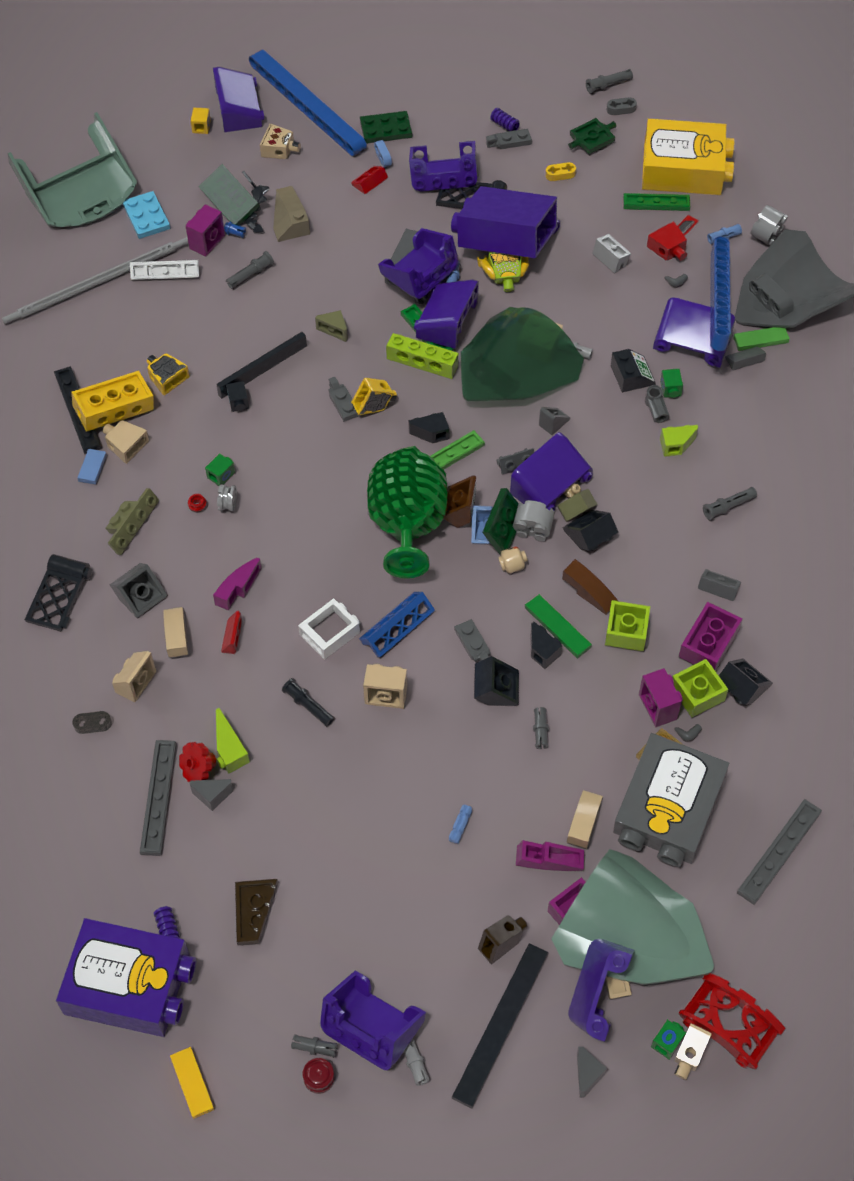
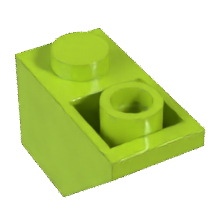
M698 425L662 428L660 442L664 457L682 455L696 439Z

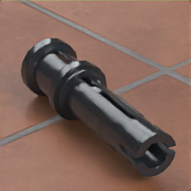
M294 678L289 679L284 684L282 692L290 695L296 704L304 706L324 726L328 727L333 723L335 717L309 696L308 690L301 688Z

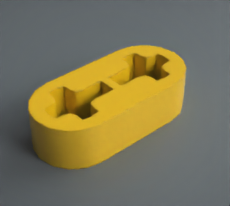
M570 162L549 165L546 167L545 177L549 181L571 179L576 175V166Z

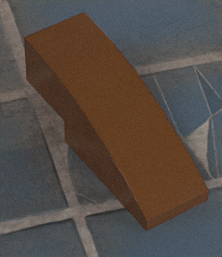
M576 559L563 571L562 579L577 589V595L605 615L610 612L612 600L618 601L605 584Z

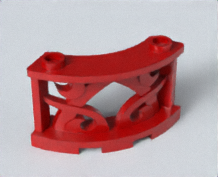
M712 973L704 975L702 978L704 983L685 1009L680 1010L678 1013L683 1019V1024L688 1028L690 1024H693L712 1033L710 1038L736 1058L735 1061L743 1068L749 1067L756 1070L758 1067L757 1063L777 1034L781 1035L785 1030L784 1025L768 1009L763 1011L760 1006L756 1005V999L741 988L739 991H736V989L729 986V981ZM711 992L710 1000H705L706 997H707V996L709 995V993ZM723 998L730 1000L729 1004H720L724 1002ZM701 1005L709 1007V1009L703 1008L699 1010V1013L705 1015L703 1018L694 1015ZM737 1006L741 1007V1020L745 1030H724L719 1019L718 1009L726 1011ZM751 1015L755 1021H751L749 1024L747 1016ZM764 1031H767L763 1038L760 1040L757 1035L763 1033ZM752 1037L757 1046L749 1056L742 1046L747 1045L750 1050L752 1045L750 1038Z

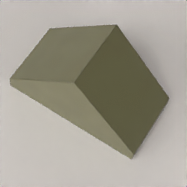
M341 310L315 317L317 330L344 342L348 340L347 327Z
M586 489L562 502L557 507L567 522L598 504L590 490Z

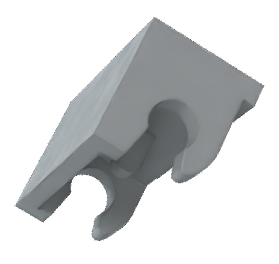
M609 234L596 239L592 252L595 257L614 273L619 271L620 265L625 268L631 256V253Z

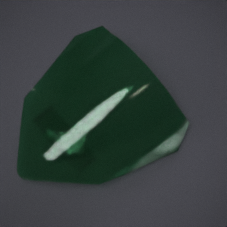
M509 307L491 317L472 341L461 351L462 395L467 401L524 400L540 396L577 381L584 358L568 335L549 317L531 308Z

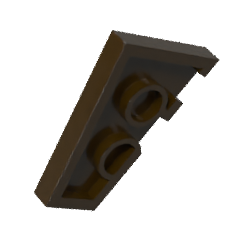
M277 879L235 882L237 945L259 944L277 887Z

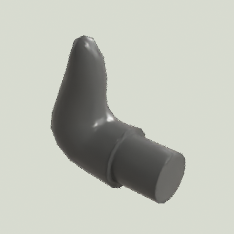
M682 274L677 278L669 276L664 278L671 286L678 287L688 279V276Z
M696 724L689 731H684L679 727H675L674 730L684 741H691L698 736L702 727Z

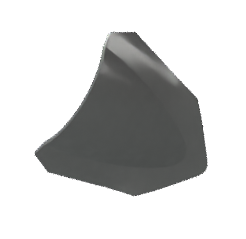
M785 229L744 277L735 313V321L741 325L780 328L796 327L812 316L854 297V283L840 279L827 267L806 231Z

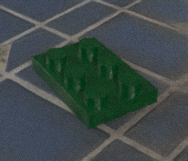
M407 111L360 116L362 134L366 144L380 140L392 141L412 138Z
M507 488L500 489L482 532L500 556L501 551L510 548L517 532L513 528V523L519 503Z

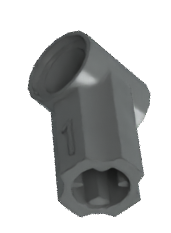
M651 385L646 392L645 404L649 407L654 422L662 423L669 419L670 416L662 396L663 390L658 385Z

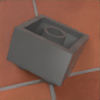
M139 563L110 584L118 599L136 618L168 596L148 564Z

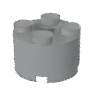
M766 205L759 214L758 221L754 223L750 234L771 245L776 239L775 235L779 236L784 229L782 225L785 224L788 215Z
M528 500L525 501V504L519 503L513 523V528L517 531L516 535L521 538L531 536L537 541H545L546 537L550 534L555 512L552 508L550 510L546 509V504Z

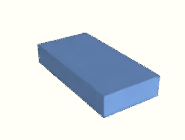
M88 449L77 477L78 482L96 485L107 457L105 451Z

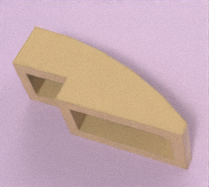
M183 607L163 610L168 657L188 655Z
M583 790L570 827L567 843L583 848L588 847L603 796Z

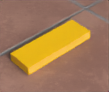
M191 1047L170 1055L192 1118L195 1119L213 1111L212 1102Z

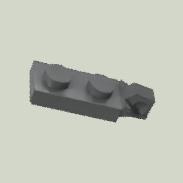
M528 129L486 136L487 148L500 147L501 150L532 144V138Z
M336 377L329 378V397L343 422L360 416L351 403L353 399L344 384L339 385Z
M472 619L454 626V630L471 660L482 661L491 655L487 644Z

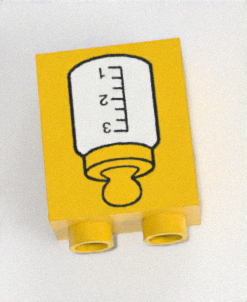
M648 119L644 142L642 190L721 195L723 182H732L734 162L726 161V158L733 157L734 138H726V124Z

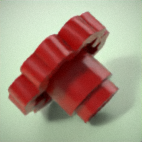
M187 743L183 746V753L179 755V767L183 769V777L188 782L207 780L209 777L208 772L216 766L215 755L209 752L203 743Z

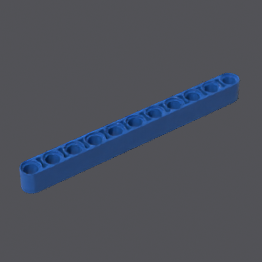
M260 50L249 56V62L253 69L347 153L354 156L367 148L366 141L358 132L265 50Z
M719 236L715 237L711 250L710 346L714 350L724 351L726 350L731 333L730 242L727 238Z

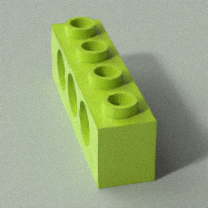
M395 333L392 334L386 345L387 359L449 379L453 378L458 368L459 353Z

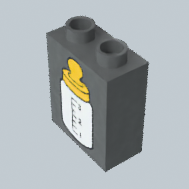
M651 733L615 819L613 833L620 835L618 842L635 851H641L643 845L659 851L658 859L671 866L680 867L683 861L692 864L730 763Z

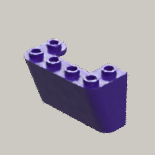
M475 141L459 142L460 158L428 161L427 145L410 147L409 165L412 187L417 191H430L475 185L477 182ZM465 146H471L472 152L466 154L464 153L463 148ZM418 150L424 153V156L420 159L415 157V152Z

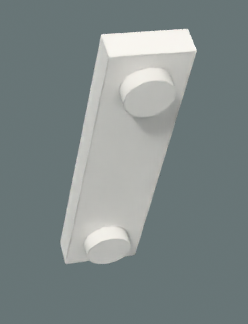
M199 260L130 262L131 280L200 277Z

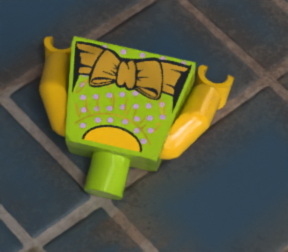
M496 252L489 253L488 261L486 255H484V259L477 257L478 266L483 269L490 279L494 280L495 284H503L505 292L514 290L513 283L519 282L520 277L525 275L529 267V257Z

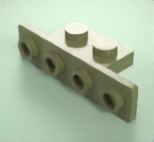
M150 488L145 489L138 501H124L105 528L109 533L113 534L108 545L117 555H121L159 502V499Z

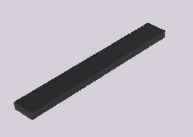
M530 943L528 944L452 1095L453 1100L471 1109L473 1108L548 956L547 951Z

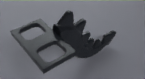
M243 171L244 176L254 187L251 191L253 198L259 204L266 202L267 198L264 194L269 191V186H256L246 172ZM259 206L255 211H260L261 207ZM253 212L245 222L253 230V233L264 232L260 224L256 225V219L252 220L257 217V214Z

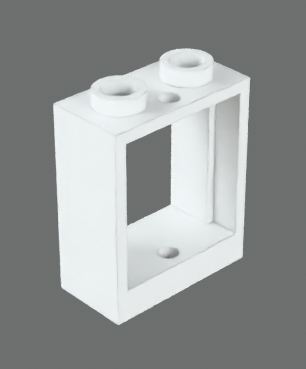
M334 598L298 625L299 635L324 660L360 633L358 618L355 615L349 614L344 604L338 603ZM335 612L349 626L328 642H325L312 628Z

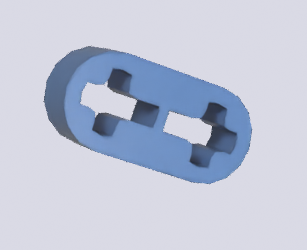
M384 141L374 142L375 152L383 167L391 166V156Z

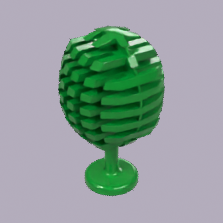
M416 446L396 450L392 454L389 453L382 457L383 459L378 460L369 474L367 488V507L370 519L380 526L384 532L391 534L401 542V547L390 550L383 559L385 571L398 578H415L428 571L430 566L429 557L422 550L412 547V539L419 538L430 533L432 529H436L441 524L440 522L443 520L442 515L445 516L447 509L446 472L428 454L422 453Z

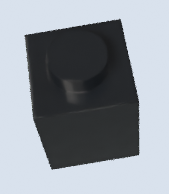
M244 381L226 384L231 412L249 409Z

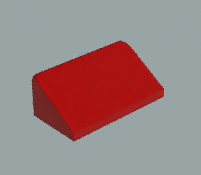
M373 166L353 180L351 184L366 194L386 180L388 175L384 167Z
M236 611L227 620L221 649L222 653H236L242 624L240 611Z

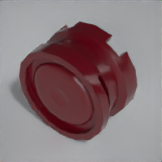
M314 1058L306 1063L302 1071L306 1088L316 1094L327 1092L334 1083V1071L331 1063L323 1058Z

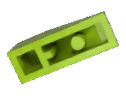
M217 708L216 739L218 758L216 760L220 768H225L228 774L250 763L244 746L220 708Z

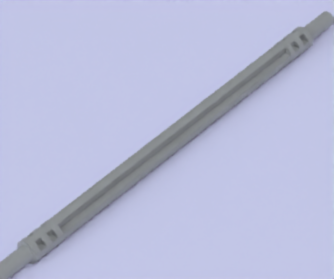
M185 237L174 243L165 244L17 309L16 312L3 317L2 321L4 324H7L18 318L22 319L130 271V262L154 261L176 251L175 249L189 244L188 238Z

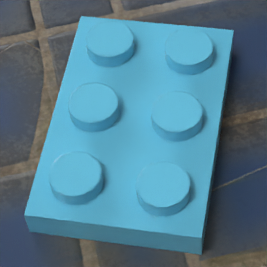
M154 191L126 199L123 202V207L139 239L170 229V224Z

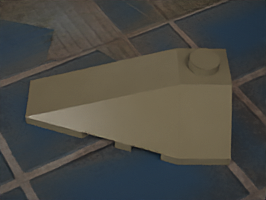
M293 186L276 189L273 230L278 242L310 235L309 219Z

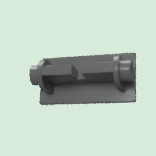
M525 448L523 451L504 457L500 456L499 459H496L497 465L501 468V474L514 471L534 453V448Z

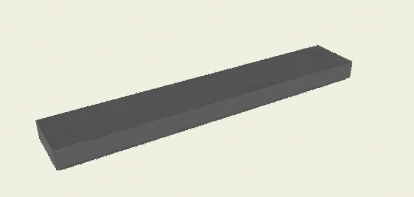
M156 740L140 855H162L177 746L176 741Z
M806 799L802 801L740 886L737 894L753 905L756 904L822 812L820 808Z

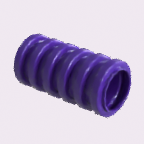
M495 108L491 113V121H494L507 131L518 130L520 125L518 119L508 115V113L500 108Z
M164 906L156 909L153 915L156 917L155 922L158 923L157 928L160 929L159 934L181 939L177 931L178 927L175 925L176 920L173 919L174 914L171 913L172 908Z

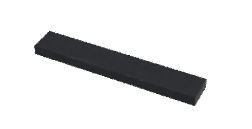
M303 332L298 333L217 383L218 396L223 399L228 395L226 384L244 381L245 385L307 347L306 335Z
M71 366L54 371L84 455L87 454L88 449H102L95 429L86 432L73 408L71 392L79 390Z

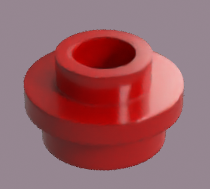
M193 494L188 500L189 509L195 512L203 510L207 504L206 499L201 494Z

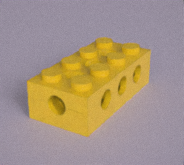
M140 371L71 392L73 408L86 432L154 410L153 394Z

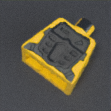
M163 354L159 358L151 355L147 359L149 378L164 396L190 377L188 366L169 354Z
M364 378L351 403L358 415L385 410L389 401L396 400L397 393L395 390H391L385 380Z

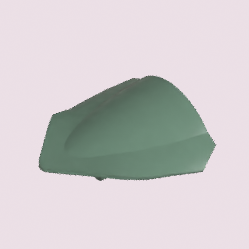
M609 849L598 863L551 938L563 964L582 969L588 947L595 939H604L633 949L634 953L628 968L621 973H614L608 970L606 976L643 985L710 974L714 967L704 931L693 903L671 889L636 859Z

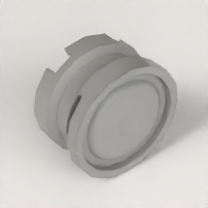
M221 484L218 489L219 497H217V506L220 507L218 510L228 509L234 511L237 500V488L235 485H232L230 488Z

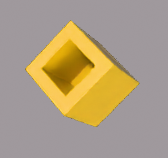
M193 107L190 121L192 133H209L211 123L209 108Z

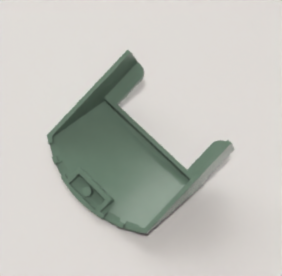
M98 112L94 113V123L89 125L88 134L100 155L37 184L26 163L21 159H15L11 152L8 153L9 164L25 190V194L48 226L71 227L101 219L123 204L137 184L135 177Z

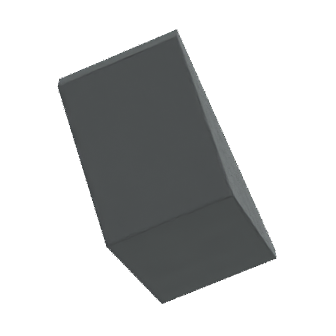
M541 407L539 426L553 435L571 417L558 408Z
M231 779L190 781L192 793L212 811L233 792Z
M578 1047L579 1096L584 1098L602 1079L607 1068L584 1047Z

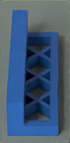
M413 592L362 635L359 640L363 645H369L375 655L380 658L434 612L435 609L423 592ZM423 602L428 610L423 614H419L418 605ZM407 614L413 615L412 623L409 626L404 625V618ZM393 626L399 627L398 635L395 638L390 637V631ZM379 638H384V647L379 650L375 642Z

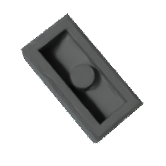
M754 347L727 355L725 358L731 369L736 370L765 361L766 352L759 347Z
M705 569L698 589L734 601L741 582Z

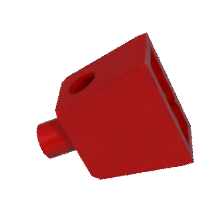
M674 221L648 235L647 247L664 260L668 261L676 256L682 261L687 257L685 252L687 239Z

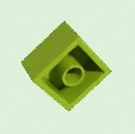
M612 600L605 645L644 651L650 606Z
M707 659L672 676L676 691H679L682 695L683 701L681 703L691 717L724 702L726 699L728 688Z

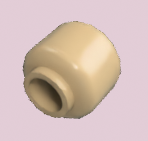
M516 546L501 551V556L498 557L502 570H506L509 574L523 570L525 568L524 562L527 561L525 551H520Z

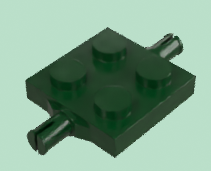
M594 118L570 130V136L575 141L569 143L568 146L571 150L580 146L588 154H591L615 142V136L610 130L616 128L617 125L614 121L606 125L597 118Z

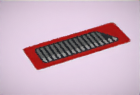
M687 215L678 227L685 236L699 220Z

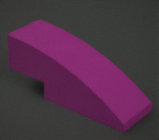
M256 557L248 561L222 582L213 594L216 606L229 610L237 596L245 598L262 569L260 558Z
M522 840L517 845L516 866L553 871H582L584 869V850L546 841L543 844Z

